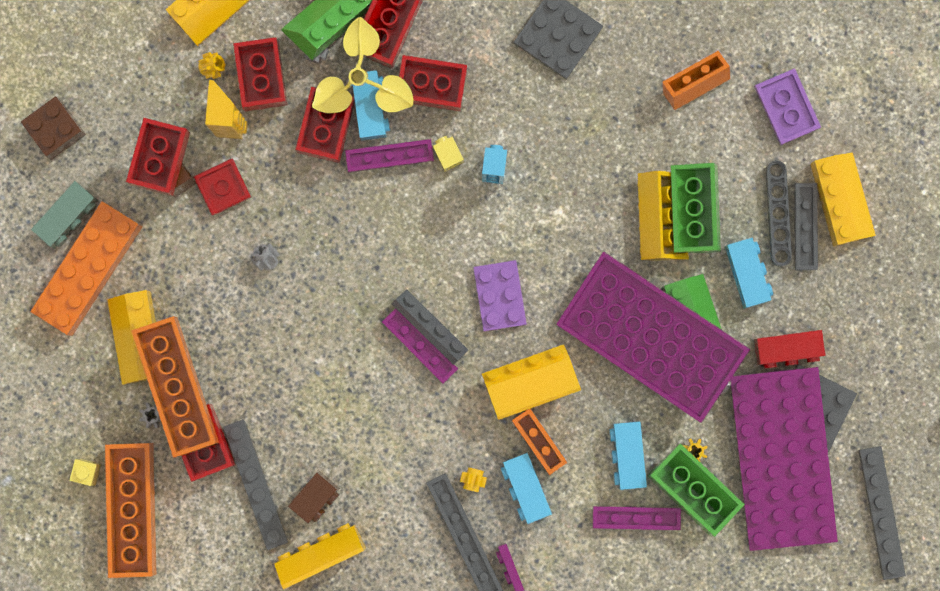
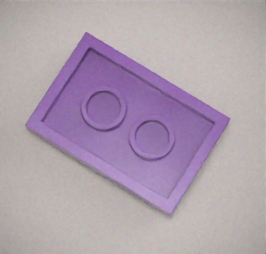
M795 68L754 86L780 146L821 128Z
M516 260L473 267L483 331L527 325Z

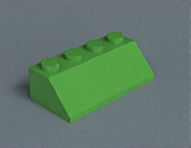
M315 0L286 24L281 31L313 60L346 32L355 19L363 17L368 12L372 0Z
M715 163L671 165L674 252H721L718 166Z
M703 274L662 287L663 291L721 329Z
M681 443L647 475L712 537H715L745 505Z

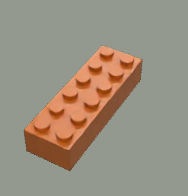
M101 201L30 312L66 335L73 336L143 226Z
M172 316L131 330L173 458L218 444L219 441L178 318Z
M153 443L105 445L108 578L152 577L157 574Z

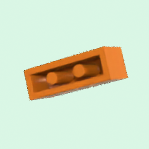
M716 51L663 81V94L673 109L676 110L730 80V66L721 53Z
M531 409L524 411L511 420L548 475H551L567 463Z

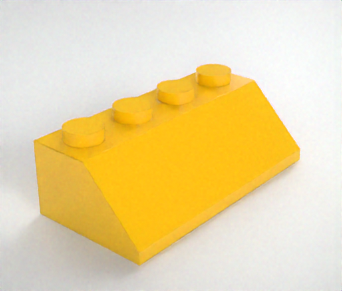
M176 0L166 11L190 39L199 46L250 0Z
M209 80L205 125L216 137L243 139V134L247 133V121H245L240 111L215 81Z
M853 152L813 161L810 165L815 183H817V190L833 247L876 236Z
M651 171L638 173L641 260H689L688 253L674 252L671 172Z
M143 290L107 299L122 385L147 380L131 330L156 322L151 292Z
M564 344L482 373L498 420L581 391Z
M347 523L337 528L338 533L332 536L328 532L318 537L319 542L313 545L307 542L297 547L298 552L292 555L290 552H286L278 556L279 561L274 563L283 590L363 552L366 546L356 525L350 526Z

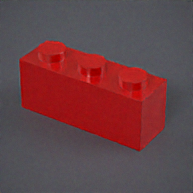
M822 330L754 339L757 365H763L764 369L777 367V362H785V366L799 364L798 360L807 359V363L820 361V357L826 356Z

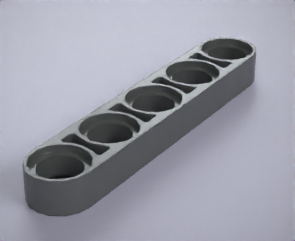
M775 160L766 167L770 256L774 265L782 267L790 263L792 258L787 169L783 162ZM772 165L781 167L782 173L780 176L775 177L771 174L770 168ZM779 186L782 188L783 195L781 198L773 197L771 193L773 187ZM775 208L783 209V219L778 220L774 218L773 210ZM777 229H782L785 232L786 238L783 241H777L774 238V232ZM778 251H784L787 254V260L784 263H779L776 260L775 254Z

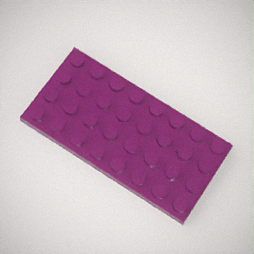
M602 252L556 324L700 423L703 422L751 350L606 252Z
M811 367L733 376L730 383L749 550L838 542L819 368Z

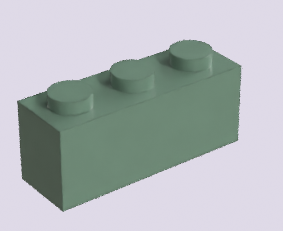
M74 181L31 230L54 249L57 246L61 247L68 239L66 236L71 230L75 231L82 224L81 219L86 214L89 215L95 210L97 206L95 203L98 200L78 182Z

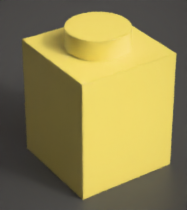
M444 136L435 141L436 145L433 146V149L444 172L464 163V159L453 137L447 138V136Z
M75 459L69 481L88 486L96 485L101 464L83 459Z

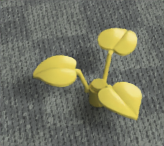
M358 17L350 24L343 39V47L349 56L359 55L356 68L350 71L349 81L346 86L337 77H327L319 83L312 107L318 111L338 113L347 109L352 102V95L347 89L352 84L363 86L366 83L379 88L375 99L378 106L386 112H398L413 106L412 91L402 78L388 75L383 79L382 85L369 80L367 72L361 69L363 55L370 56L374 54L380 44L378 33L362 17Z

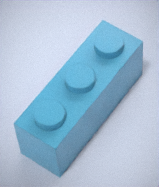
M377 70L367 72L369 80L382 85L383 76H378ZM367 83L363 86L353 85L361 141L386 138V132L390 131L388 118L384 119L383 110L378 106L375 99L379 88Z
M490 145V148L485 147L482 182L503 184L507 150H503V146Z
M749 238L725 246L743 309L771 301L773 290L770 283H766L764 275H767L764 263H760L758 257L760 248L757 241L754 242L753 238Z
M641 422L613 424V428L609 429L610 441L615 443V450L611 451L612 463L617 464V472H614V484L619 485L620 490L646 488Z
M528 453L504 461V467L501 468L505 480L510 479L512 487L509 488L513 501L518 499L520 508L517 511L521 521L526 520L527 524L552 515Z

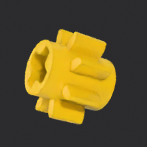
M217 52L202 54L203 59L198 61L200 73L206 79L221 77L220 72L225 71L224 59Z
M689 438V444L687 446L683 445L688 451L692 450L691 446L699 448L697 457H695L699 462L701 457H708L704 454V450L708 447L700 445L701 439L693 443L692 439Z
M468 467L467 472L462 471L460 482L464 483L463 489L479 492L480 487L485 488L487 477H483L484 471Z

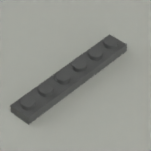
M245 419L223 426L267 550L288 543Z
M882 447L858 450L882 579L904 577L906 574Z
M444 473L426 482L478 590L503 591L447 474Z

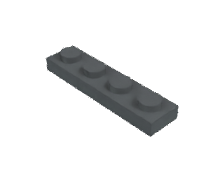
M817 183L794 184L795 270H818Z
M405 290L394 300L392 305L453 365L467 353L468 349L408 290Z

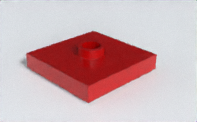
M233 158L193 176L212 216L252 198Z

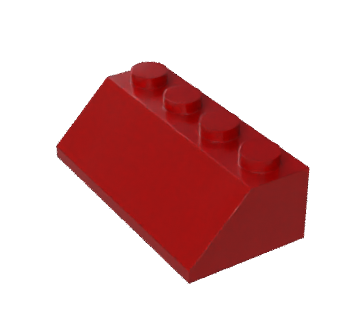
M372 0L364 20L376 30L379 35L380 44L374 54L364 56L393 69L423 0Z

